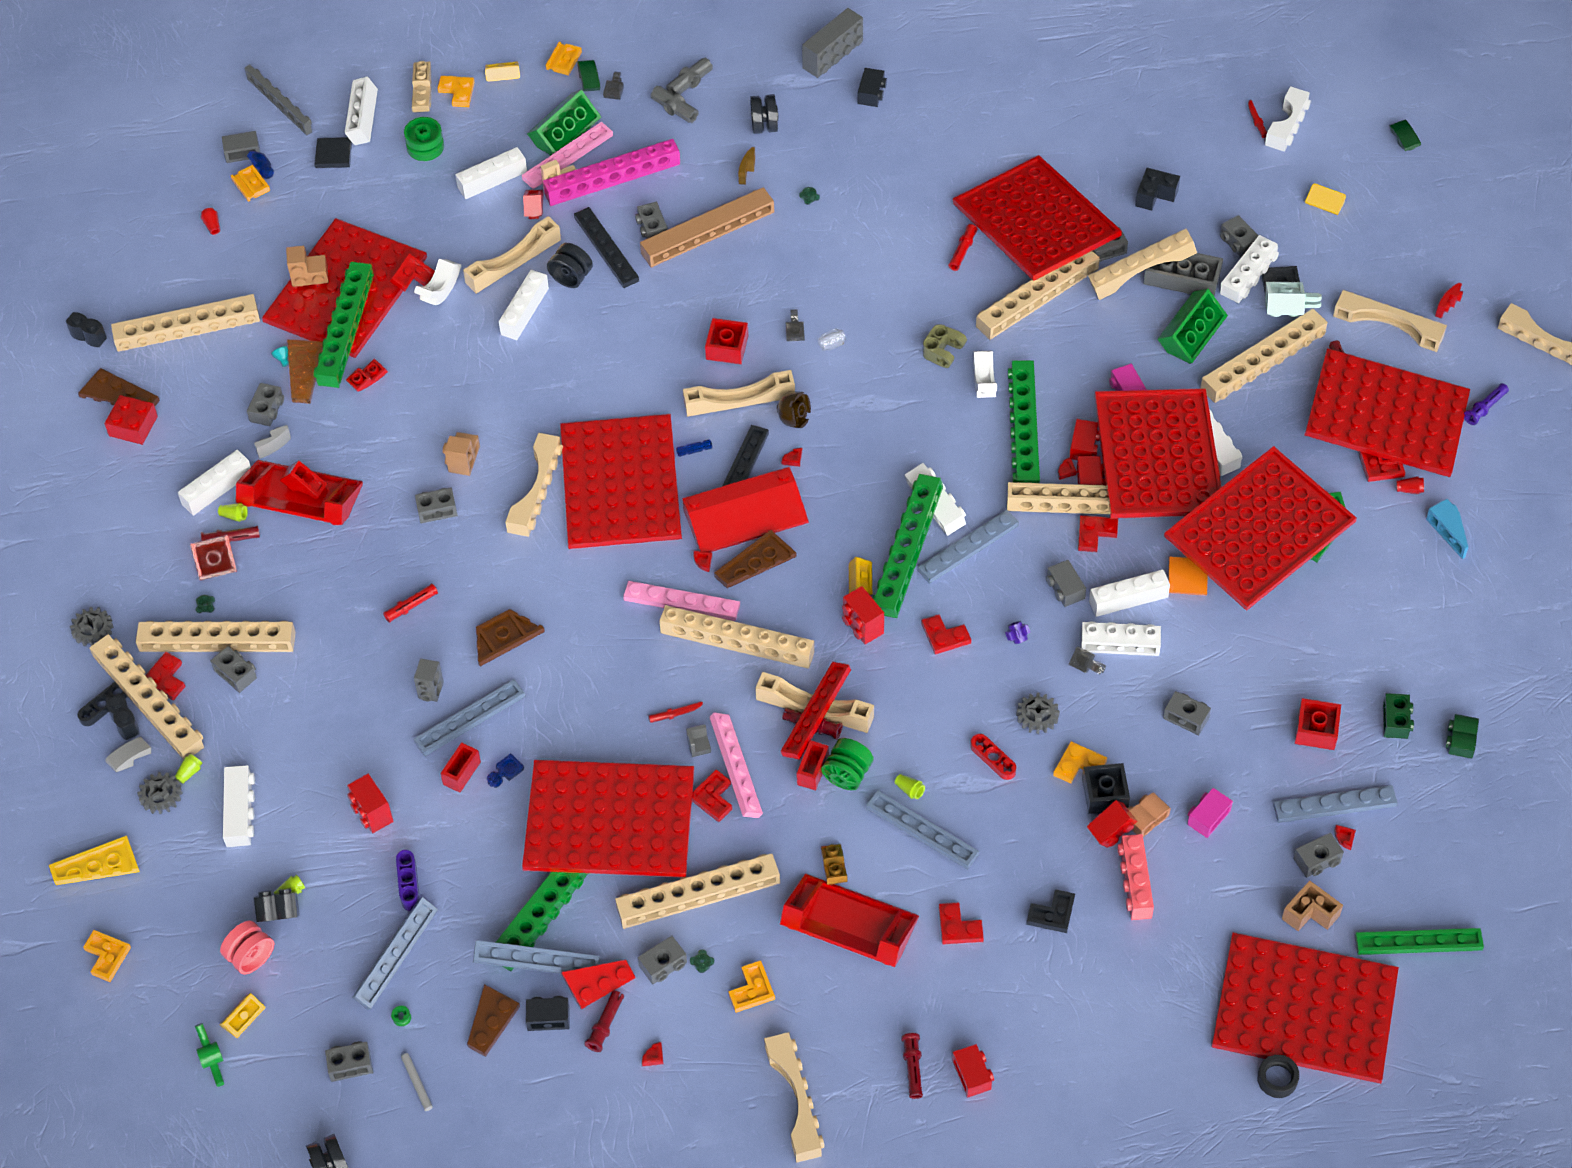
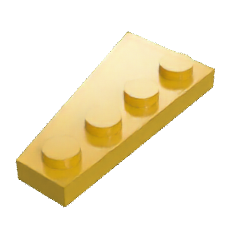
M127 836L49 865L56 885L140 872Z

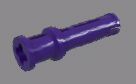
M1500 383L1482 401L1474 403L1471 410L1464 412L1465 421L1470 425H1476L1479 419L1485 417L1489 409L1509 392L1508 386Z

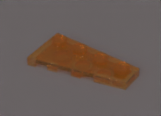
M287 339L292 402L311 404L316 382L314 368L318 366V356L323 351V342Z

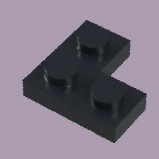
M1055 889L1051 907L1031 903L1026 925L1067 933L1075 893Z

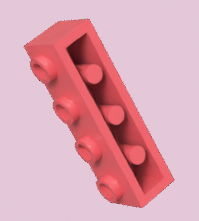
M1143 835L1122 836L1121 844H1118V855L1122 856L1120 867L1121 874L1125 876L1123 888L1124 892H1127L1128 898H1126L1127 911H1130L1131 920L1152 919L1154 905Z

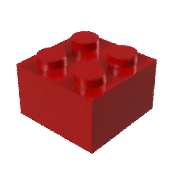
M712 318L705 344L706 360L742 365L749 337L748 323Z
M120 395L104 424L110 437L143 445L158 415L154 403Z
M863 586L843 597V622L846 626H850L853 629V633L858 640L861 639L864 644H867L884 634V612Z
M1302 698L1298 711L1295 744L1335 750L1342 704Z
M369 773L347 785L349 790L347 796L351 802L350 806L355 814L359 813L360 821L365 829L369 828L373 834L394 822L388 801Z

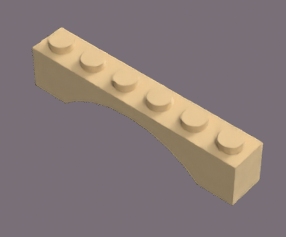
M549 216L533 226L521 242L508 252L490 260L476 261L463 269L465 283L477 294L561 240L559 225Z
M1184 229L1088 275L1098 299L1101 300L1115 293L1127 280L1144 269L1164 262L1182 261L1196 254L1197 251L1188 230Z
M1345 290L1342 291L1337 301L1333 317L1347 322L1371 320L1391 324L1408 333L1420 347L1435 352L1440 347L1447 325Z
M1512 303L1501 316L1498 329L1572 365V342L1550 335L1534 322L1527 310Z
M787 370L772 373L757 383L736 389H711L703 386L683 389L686 414L689 417L778 401L785 394L795 391V383L792 371Z
M538 433L533 446L534 457L538 464L537 479L529 493L518 503L511 506L506 519L507 533L529 537L531 530L535 529L536 516L540 515L541 502L546 499V488L552 482V472L557 468L558 455L561 456L563 445H561L559 436Z
M762 672L756 685V700L785 709L789 708L803 713L813 694L796 688L783 678ZM856 699L834 700L825 718L834 723L840 722L845 727L868 733L874 719V705Z
M789 1032L764 1038L765 1050L770 1066L788 1081L797 1099L798 1116L791 1133V1144L796 1163L821 1157V1148H825L822 1135L818 1136L816 1131L819 1128L816 1115L812 1116L811 1109H814L811 1096L807 1097L805 1090H808L806 1078L801 1077L800 1074L803 1068L800 1058L795 1056L797 1051L795 1039L790 1038Z

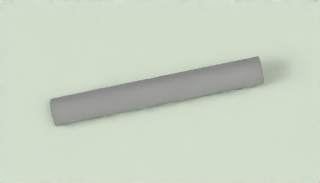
M405 1053L401 1056V1059L424 1110L429 1111L433 1108L409 1054Z

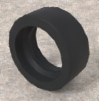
M1275 1054L1267 1057L1262 1061L1258 1071L1257 1081L1260 1089L1273 1098H1284L1292 1094L1299 1081L1297 1064L1291 1058L1284 1055ZM1273 1066L1285 1068L1291 1074L1290 1083L1283 1087L1271 1084L1266 1079L1267 1069Z

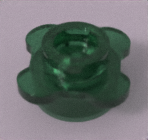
M806 187L799 193V197L804 200L806 205L820 199V196L816 194V190L813 187Z
M209 595L199 596L196 599V612L199 614L202 612L212 613L215 610L213 606L215 598Z
M703 949L699 950L695 957L690 958V964L694 965L699 973H704L715 963L714 958L709 957L706 950Z

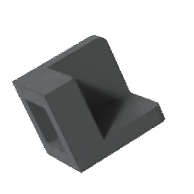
M706 725L686 729L687 742L692 757L711 753Z

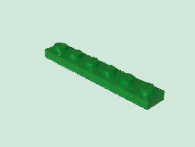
M1481 928L1356 932L1355 934L1358 955L1483 951L1484 948Z

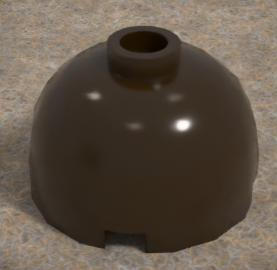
M789 392L779 401L777 413L782 423L786 426L801 429L808 423L809 419H806L807 413H811V402L809 396L803 394L804 392Z

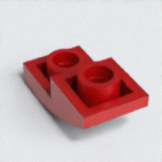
M1462 283L1455 284L1443 295L1438 304L1435 317L1442 319L1444 312L1448 313L1450 307L1454 308L1456 302L1461 301L1463 291H1460Z
M373 359L362 370L357 368L346 381L359 392L377 382L388 371L376 359Z

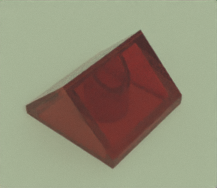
M228 535L190 544L200 581L237 572Z

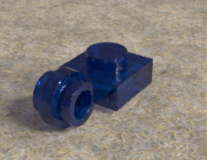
M250 151L247 157L250 159L251 164L259 169V174L262 178H272L274 170L271 168V163L265 154Z
M510 753L496 764L498 772L493 771L487 776L488 785L494 788L499 787L503 782V776L510 781L524 770V765Z

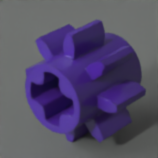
M1022 621L1009 624V629L1005 632L1008 641H1013L1014 644L1027 641V634L1031 633L1028 624H1022Z

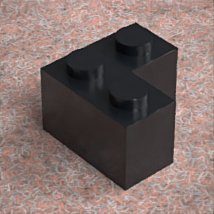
M1146 168L1137 191L1135 207L1152 211L1157 198L1174 202L1179 190L1180 176Z

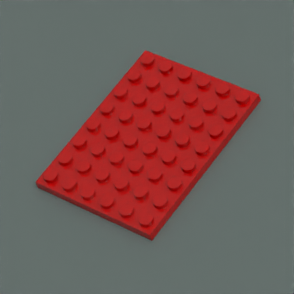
M1040 155L953 198V204L1033 281L1122 236L1120 228Z
M335 218L307 256L325 255L328 266V283L293 287L290 279L263 315L262 320L266 324L323 346V340L328 335L327 327L332 322V311L336 309L337 296L341 294V283L345 281V270L349 268L350 262L372 264L374 277L349 356L356 358L403 292V290L392 284L390 280L409 253L424 263L427 258V252Z
M1327 348L1304 436L1451 477L1470 389Z
M1206 388L1095 391L1094 398L1110 518L1186 516L1222 487Z
M671 414L560 423L569 549L682 539Z
M1273 446L1164 533V537L1247 611L1353 525L1357 517Z
M534 760L522 864L523 871L686 877L694 766Z
M1233 932L1212 1048L1263 1059L1275 1054L1284 1055L1291 1058L1300 1067L1381 1084L1399 967Z

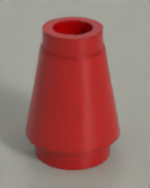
M214 208L204 209L201 212V220L210 234H218L220 226L217 211Z
M1416 476L1398 480L1397 492L1418 495L1419 493H1424V478Z

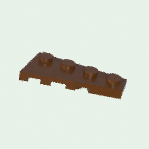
M102 368L78 392L80 398H93L94 401L110 402L111 405H115L120 395L154 403V406L160 401L157 395Z
M770 530L714 572V577L726 588H730L797 557V553Z

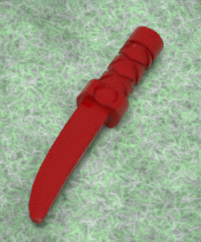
M1249 100L1248 107L1254 120L1253 123L1257 126L1262 138H1266L1267 130L1263 124L1264 121L1259 117L1253 101Z
M703 702L673 710L670 708L667 711L649 715V722L653 723L668 718L669 720L674 719L676 716L700 708Z

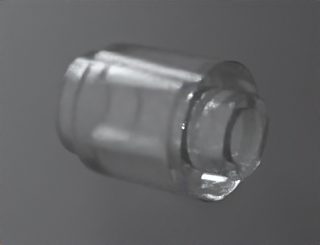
M835 328L821 334V337L818 338V343L823 351H830L843 345L846 336L843 330Z

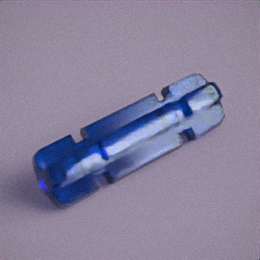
M708 439L703 442L688 444L685 447H677L676 452L678 457H682L686 454L690 455L701 452L704 449H712L713 446L711 440Z

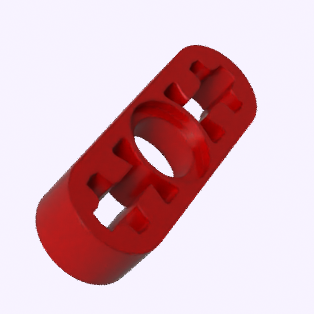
M976 734L972 737L971 750L1004 780H1010L1015 777L1017 767L1014 761L984 734ZM976 742H978V743H982V742H983V746H982V745L976 746ZM996 753L999 758L997 760H990L988 755ZM1004 767L1006 769L1011 768V772H1009L1008 770L1004 772Z

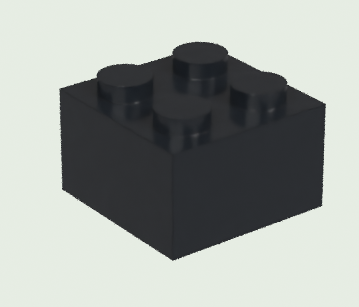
M1124 763L1087 766L1083 768L1082 781L1088 814L1101 813L1116 800L1124 803L1129 808L1130 795Z

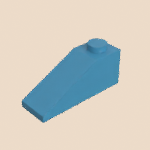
M1445 499L1429 508L1426 520L1463 559L1466 557L1468 543L1460 512L1456 505Z

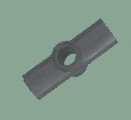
M705 57L690 68L684 67L678 77L666 85L667 90L672 94H681L689 87H697L701 78L713 70L710 60Z
M661 86L653 88L651 99L661 104L669 115L673 116L676 114L688 123H693L699 115L698 110L687 104L680 94H672Z

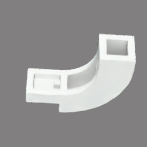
M439 259L431 281L425 286H416L414 293L420 295V300L430 304L438 305L442 303L456 283L461 264L447 259Z
M973 351L977 398L996 397L997 383L994 380L993 351Z

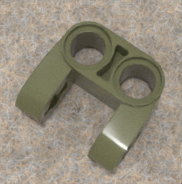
M935 325L923 342V357L936 365L949 368L954 361V356L949 351L944 350V348L949 345L956 349H962L967 342V337L963 333L945 325Z

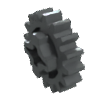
M92 607L87 612L85 609H82L83 614L76 613L77 619L71 620L73 625L70 626L73 639H76L78 644L82 642L83 646H86L88 643L92 646L106 635H112L111 629L114 628L111 616L107 614L106 610L101 612L99 607L96 611H93Z
M1039 693L1036 694V697L1029 694V699L1023 697L1022 703H1018L1016 712L1018 723H1022L1023 729L1028 727L1030 733L1033 730H1036L1037 734H1039L1040 730L1047 733V728L1054 729V724L1058 723L1060 714L1058 704H1053L1054 698L1048 700L1047 694L1043 697H1040Z
M158 772L156 777L150 774V780L143 779L145 785H139L140 791L137 794L140 804L143 805L146 811L150 809L151 813L154 814L158 810L159 814H162L164 809L170 812L169 807H177L175 801H181L180 795L183 792L180 782L176 780L175 776L170 777L167 772L162 776L161 772Z

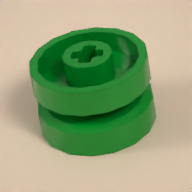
M419 117L409 121L405 126L404 137L408 154L413 159L430 161L439 157L443 152L442 129L437 120L430 117Z

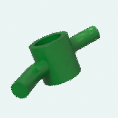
M203 1023L197 1024L195 1028L202 1047L196 1049L203 1069L210 1067L217 1087L224 1085V1080L218 1063L224 1061L217 1041L210 1044Z

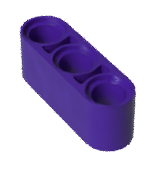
M402 850L396 855L399 896L402 907L407 911H411L420 898L417 865L414 854L409 850ZM406 879H412L409 882H404Z

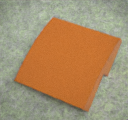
M1169 556V593L1206 596L1208 576L1190 559Z

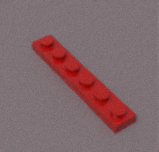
M832 661L782 747V756L801 759L810 740L813 738L851 671L848 664Z

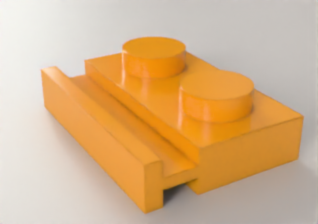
M558 42L546 63V70L552 69L553 72L569 76L582 53L581 47L570 44L564 45Z
M253 165L237 172L238 174L230 175L232 181L248 202L251 198H257L270 191L269 185Z

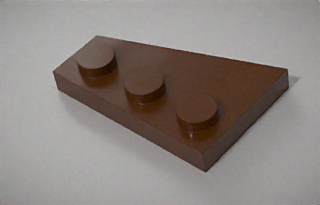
M484 984L467 1042L468 1048L486 1057L520 1008V1004Z

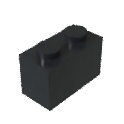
M864 68L858 89V104L878 107L879 101L883 100V88H886L887 85L884 70Z
M554 996L552 998L533 997L526 999L527 1031L570 1029L568 997Z

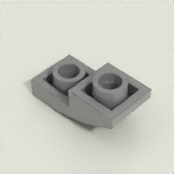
M287 425L269 431L271 437L254 443L259 459L279 450L291 439Z
M138 737L112 752L105 762L115 772H119L132 767L135 759L151 754V747L141 737Z

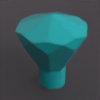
M287 346L277 348L271 353L274 358L281 362L283 367L289 365Z

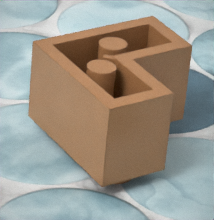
M304 245L286 247L287 266L293 287L328 283V266L325 255L307 257Z
M456 432L455 436H449L447 443L445 442L443 445L448 472L471 475L480 448L478 435Z
M1309 881L1285 907L1282 920L1299 931L1312 918L1328 930L1340 917L1343 904Z

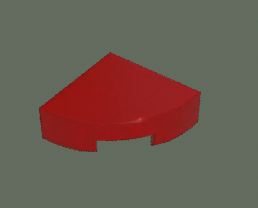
M795 448L793 451L785 454L781 461L782 465L800 467L803 448Z
M1070 457L1063 460L1058 469L1059 480L1077 475V470Z
M694 551L696 565L703 571L710 572L713 553Z
M1336 825L1335 837L1344 848L1351 850L1356 830Z
M661 1042L653 1044L646 1051L642 1058V1066L664 1064Z

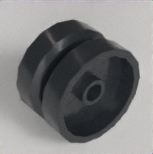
M775 94L765 95L764 106H762L759 95L750 96L753 134L763 133L764 122H766V128L769 133L778 132V107Z
M572 243L561 244L547 263V270L554 280L568 288L579 287L593 267L590 256L582 248Z
M335 1134L324 1138L323 1142L327 1150L324 1153L320 1144L316 1141L306 1145L311 1158L309 1161L312 1168H348Z

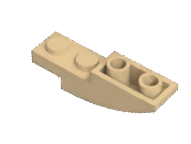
M414 62L412 112H428L431 107V62Z

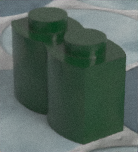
M1455 714L1453 720L1449 719L1447 731H1451V735L1447 736L1445 747L1449 748L1448 754L1473 758L1479 718Z

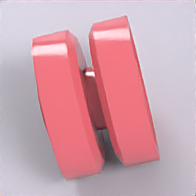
M245 921L237 925L226 936L221 945L220 953L241 974H250L262 966L270 957L274 949V941L268 934L262 932L255 922Z

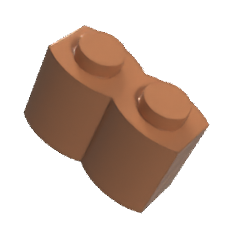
M1154 792L1150 795H1144L1139 800L1138 805L1128 808L1138 821L1134 824L1132 831L1136 835L1142 834L1143 837L1146 836L1154 827L1158 826L1169 816L1171 808Z

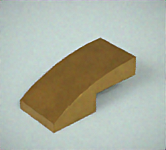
M751 147L746 152L740 163L738 171L739 184L746 185L747 171L754 172L755 147Z

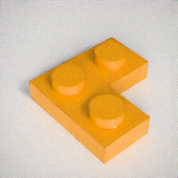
M440 76L438 92L452 93V106L469 107L475 84L474 78Z
M1071 741L1054 770L1053 776L1072 784L1079 769L1083 770L1087 766L1105 765L1107 757Z
M93 930L83 946L85 951L99 956L90 971L91 974L111 982L131 949L130 944Z
M761 960L741 967L747 983L746 986L728 991L735 1013L775 1000L774 992Z

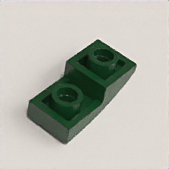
M577 61L583 91L600 90V81L595 61Z
M1406 119L1389 125L1390 131L1397 137L1398 144L1404 151H1410L1421 146L1417 134Z

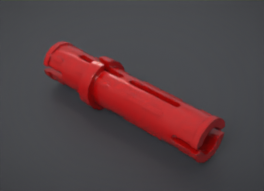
M968 224L964 234L960 236L959 245L948 265L951 270H959L968 248L972 246L973 238L978 230L975 225Z
M431 583L404 601H398L397 605L383 612V615L390 623L399 616L408 614L409 610L432 596L437 595L438 591Z

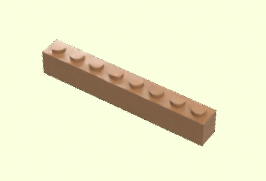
M764 187L754 190L745 196L641 241V254L652 268L774 213V200Z

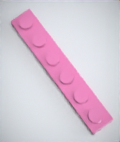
M600 122L524 173L522 180L532 189H535L543 183L541 165L557 160L560 170H562L612 137L613 131Z
M628 581L624 593V601L661 608L667 605L731 621H736L740 608V601Z
M713 713L710 716V720L742 816L759 818L763 812L731 718L728 714Z

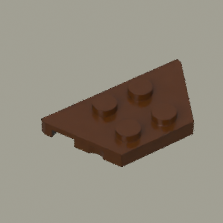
M511 609L476 626L479 666L481 667L544 633V627L530 622V619L518 615L517 612Z

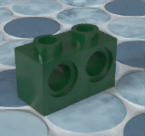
M1385 694L1383 701L1384 737L1408 739L1410 731L1413 732L1414 720H1411L1410 714H1413V703L1410 702V695Z

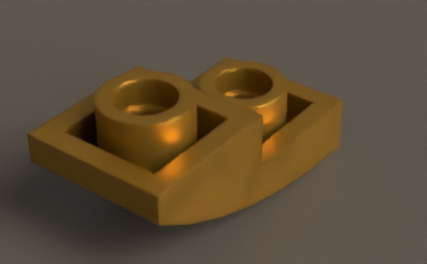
M841 844L821 846L827 885L848 882Z

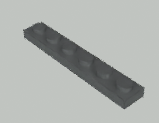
M251 65L244 68L247 80L306 136L312 133V122L308 116H304L297 106H293L289 98L284 97L277 87L274 88L271 82L264 78L258 69H254Z

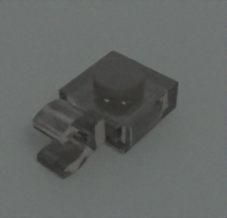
M614 72L612 81H606L603 92L604 98L621 99L624 84L621 82L622 78H620L621 72Z
M798 309L790 310L791 322H786L787 341H805L804 322H798Z
M1079 646L1076 647L1069 662L1070 666L1084 673L1091 669L1101 674V672L1104 673L1106 665L1094 661L1095 654Z

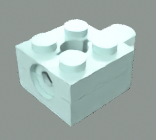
M1266 282L1265 305L1267 314L1271 316L1289 315L1291 317H1298L1299 315H1304V308L1321 307L1320 300L1322 295L1319 293H1305L1303 282Z

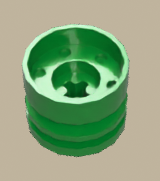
M839 738L821 770L829 782L842 789L852 791L859 788L861 781L864 779V774L869 770L874 761V757L871 751L861 743L849 738Z

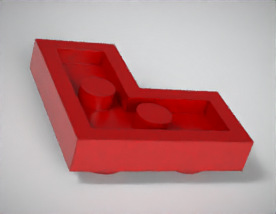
M409 253L390 282L405 292L413 279L423 286L427 285L431 281L435 270Z
M1358 451L1368 482L1405 477L1402 462L1382 460L1381 457Z
M1080 515L1078 551L1097 552L1098 537L1117 538L1118 518Z
M940 614L921 620L922 627L935 655L971 644L972 639L965 624L946 630Z
M165 652L145 675L147 678L151 677L154 680L158 691L163 690L167 697L173 701L186 687L184 682L173 677V674L182 665V661L168 652Z
M715 770L693 791L692 802L717 822H720L732 810V805L720 796L731 785V780L718 770Z
M959 903L939 904L942 945L984 942L982 920L961 921Z

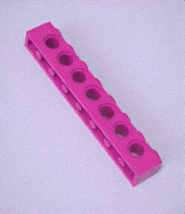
M670 139L543 180L544 194L549 205L554 206L680 165L679 149L674 139Z

